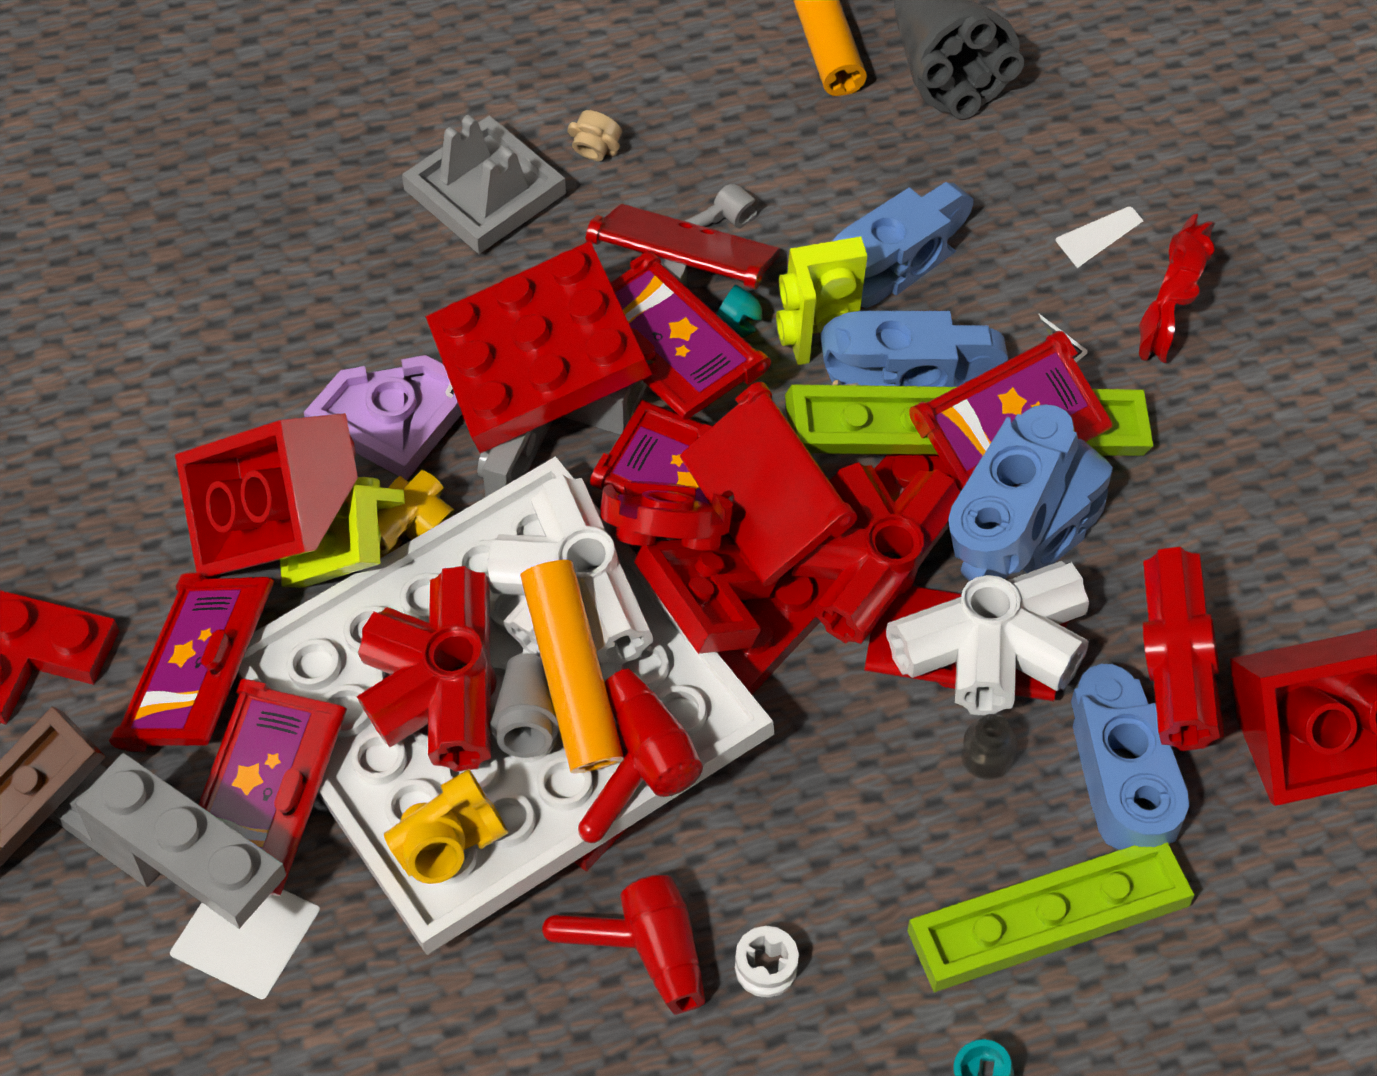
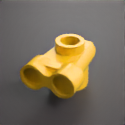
M421 470L410 482L399 476L388 487L404 490L405 504L390 509H380L377 512L378 526L381 532L380 558L396 550L407 537L413 540L453 516L455 510L439 498L444 488L443 485L430 473Z
M470 769L441 785L443 792L428 803L423 802L410 806L403 813L400 822L384 832V838L390 851L409 877L413 876L416 880L427 884L444 882L460 870L464 861L463 850L475 844L482 849L508 834L500 814L493 803L487 798Z

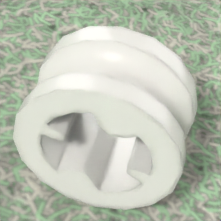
M761 926L753 928L744 934L737 944L735 956V972L738 982L746 991L755 996L769 998L781 995L791 987L796 979L799 957L796 942L787 932L778 927ZM764 949L769 957L781 955L783 958L779 959L778 972L769 974L764 966L752 969L750 965L755 963V951Z

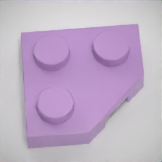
M427 355L401 359L402 367L366 373L365 366L340 370L304 411V416L312 417L346 413L349 433L355 445V453L398 476H402L406 480H408L462 415L455 393L452 398L445 394L450 380L444 364Z

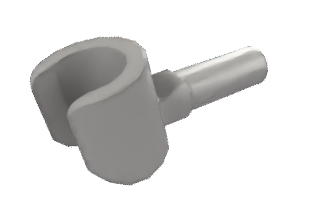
M729 184L720 190L713 206L685 221L705 227L726 218L736 228L740 229L756 218L757 210L751 206L755 199L742 187Z

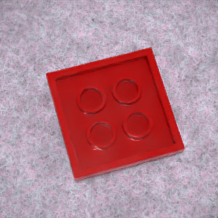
M591 240L425 316L470 436L479 453H483L652 375Z

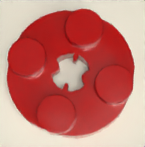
M630 481L624 483L622 495H617L612 484L603 488L600 517L608 524L617 527L616 539L623 543L640 546L653 545L657 536L681 539V545L687 548L712 551L720 549L721 536L730 531L733 503L728 498L713 493L712 505L696 501L695 487L664 482Z

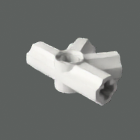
M562 475L543 483L538 494L531 498V503L545 536L498 534L496 539H491L487 557L488 583L493 594L525 595L520 577L523 571L550 561L571 560L574 564L600 664L610 662L622 665L641 657L642 651L653 642V636L621 566L614 542L603 526L583 479H571ZM599 566L593 571L583 572L589 567ZM525 597L504 620V625L508 633L526 651L541 657Z
M1059 561L1009 580L991 575L976 577L966 584L962 590L961 597L889 622L887 624L886 637L892 651V659L902 675L908 674L911 678L957 662L955 703L964 706L970 714L994 716L1003 709L1013 707L1015 700V668L1056 691L1060 688L1063 690L1066 688L1086 655L1089 641L1059 624L1086 615L1089 600L1085 593L1083 578L1073 563L1065 564Z

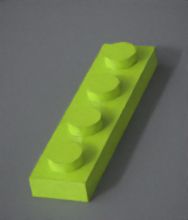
M1168 842L1156 847H1138L1134 845L909 919L907 932L933 992H937L1190 907L1194 893Z

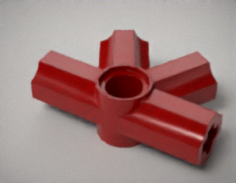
M860 462L839 469L836 475L829 480L844 503L850 504L857 514V519L837 539L830 535L794 565L791 570L792 576L835 580L816 604L814 616L822 622L826 632L845 644L847 642L863 643L895 598L912 587L919 566L949 528V514L952 505L961 491L956 486L954 479L937 469L933 471L919 470L895 503L872 465L864 466ZM892 552L894 554L899 555L901 558L891 559L882 555L881 553Z
M1182 547L1159 549L1153 557L1143 561L1148 621L1143 622V640L1150 681H1154L1158 733L1161 745H1171L1177 747L1180 751L1204 749L1214 740L1224 737V724L1216 681V674L1219 673L1216 636L1212 614H1207L1201 557L1199 553L1185 551Z
M466 566L443 568L441 574L430 580L429 622L388 607L378 613L373 611L362 628V640L358 655L363 664L391 675L356 697L389 748L428 724V756L434 766L447 767L457 772L478 769L483 761L491 759V696L495 691L497 678L490 659V587L488 577L485 573L472 571ZM467 664L466 666H464V667L461 668V669L452 671V670H454L456 667H458V666H460V665Z

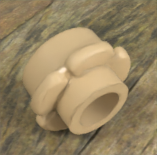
M585 110L581 113L577 123L571 122L569 124L568 133L571 137H574L572 147L578 154L594 161H602L605 154L611 157L617 155L620 148L618 141L622 135V129L610 117L596 111Z

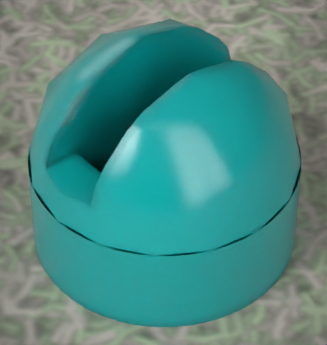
M736 284L730 290L716 313L741 337H747L756 331L755 327L745 320L746 317L759 321L763 318L762 307L759 301L750 292Z
M980 1039L966 1044L959 1050L954 1060L953 1070L955 1076H982L983 1061L994 1062L992 1076H1014V1069L1008 1052L1003 1046L992 1040Z

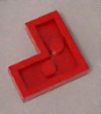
M731 536L721 537L720 549L712 551L687 548L681 545V540L655 541L653 545L641 547L634 561L698 654L752 647L761 628L741 600L769 598L778 580L772 585L764 587Z
M0 590V723L7 724L33 670L94 685L119 633L115 619Z

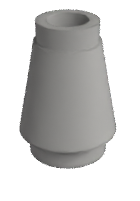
M519 654L508 660L490 724L491 732L497 739L498 746L502 751L511 756L529 758L541 755L551 747L552 740L559 732L542 659L533 654Z

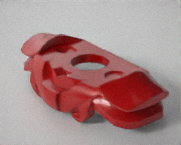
M1193 214L1186 221L1182 229L1173 235L1170 241L1169 267L1167 268L1157 299L1149 305L1139 324V356L1143 361H1148L1149 356L1154 352L1160 362L1167 364V353L1173 341L1175 331V305L1190 304L1198 297L1200 290L1197 282L1204 271L1206 262L1211 259L1214 253V244L1210 238L1215 222L1212 221L1198 225V214Z

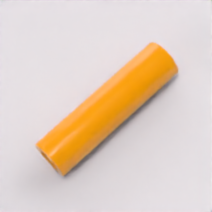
M793 0L825 91L832 96L852 94L864 85L867 74L840 0Z
M556 560L528 568L520 574L570 773H585L617 764L624 759L573 561Z

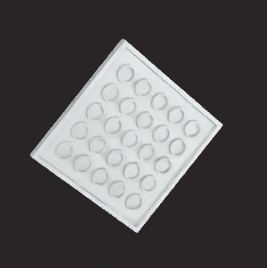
M556 456L380 558L381 564L356 572L255 631L237 673L240 679L266 683L275 691L337 704L347 708L318 795L426 955L681 794L678 793L668 797L657 796L645 781L642 780L605 836L599 842L587 843L579 836L578 825L621 762L599 770L573 774L570 773L560 730L552 740L551 747L545 753L529 758L511 756L502 751L497 744V739L491 732V759L483 761L478 769L470 771L477 779L487 798L497 809L508 830V834L482 849L475 844L463 850L464 861L460 870L450 879L436 884L422 883L413 876L409 877L390 851L384 838V832L399 823L403 813L410 806L417 803H428L443 792L441 788L443 783L464 771L454 772L450 768L434 766L428 756V724L390 748L385 744L356 696L391 674L365 665L361 661L358 650L362 640V628L373 611L378 613L386 607L429 622L430 580L441 574L443 568L466 566L472 571L483 572L488 577L487 557L491 539H496L498 534L545 536L532 506L531 498L538 494L542 484L562 475L574 479ZM595 505V508H596V510H597V512H598V514H599V517H600V510H599L598 507ZM601 519L606 532L614 542L621 566L653 636V642L642 651L641 657L622 665L610 662L600 664L604 682L614 673L630 668L656 693V696L661 699L686 729L703 765L700 777L689 787L691 788L773 736V720L717 652L702 654L696 652L634 561L637 557L635 552L627 543L618 541L616 539V529ZM599 566L589 567L583 572L593 571ZM490 590V659L497 678L496 688L491 696L492 720L508 660L519 654L531 653L526 651L508 633L504 625V620L525 598V595L493 594ZM467 664L460 665V666L456 667V668H455L454 670H452V671L461 669V668H463L464 666H466ZM614 718L621 748L623 751V755L625 757L628 751L623 741L620 730L618 728L617 722Z

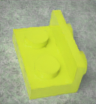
M861 236L795 247L789 250L788 273L779 276L780 296L784 310L776 312V324L782 346L792 345L797 365L810 362L813 333H821L824 326L835 317L849 312L860 311L867 263V253Z
M358 477L316 551L280 559L282 587L303 588L381 564V532L378 526L377 512L380 509H390L405 504L404 490L380 487V480L377 478Z

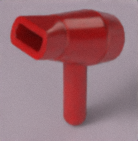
M630 668L614 673L604 682L612 713L628 753L578 825L579 836L587 843L599 842L605 836L642 780L645 781L657 796L668 797L681 793L693 785L703 770L701 760L686 729L661 699L656 696V693Z
M650 875L628 885L620 894L624 919L552 915L543 922V936L552 943L636 948L651 980H653V985L674 1015L697 1009L705 1004L701 971L698 966L699 961L689 911L671 876Z

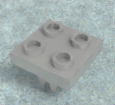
M466 115L462 120V130L460 133L453 127H448L444 132L443 147L402 174L404 190L478 254L566 194L565 178L490 115L480 122L471 115Z

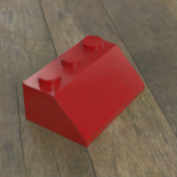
M346 413L278 420L175 454L196 573H201L205 578L316 551L358 478L355 465V445L349 433Z
M1377 628L1230 658L1236 717L1269 800L1274 806L1377 784Z

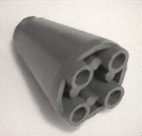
M972 0L894 1L895 19L913 82L923 100L938 111L951 113L957 119L970 118L978 112L981 106L995 98L1009 81L1015 79L1021 73L1024 67V58L1019 52V39L1008 20L995 11Z

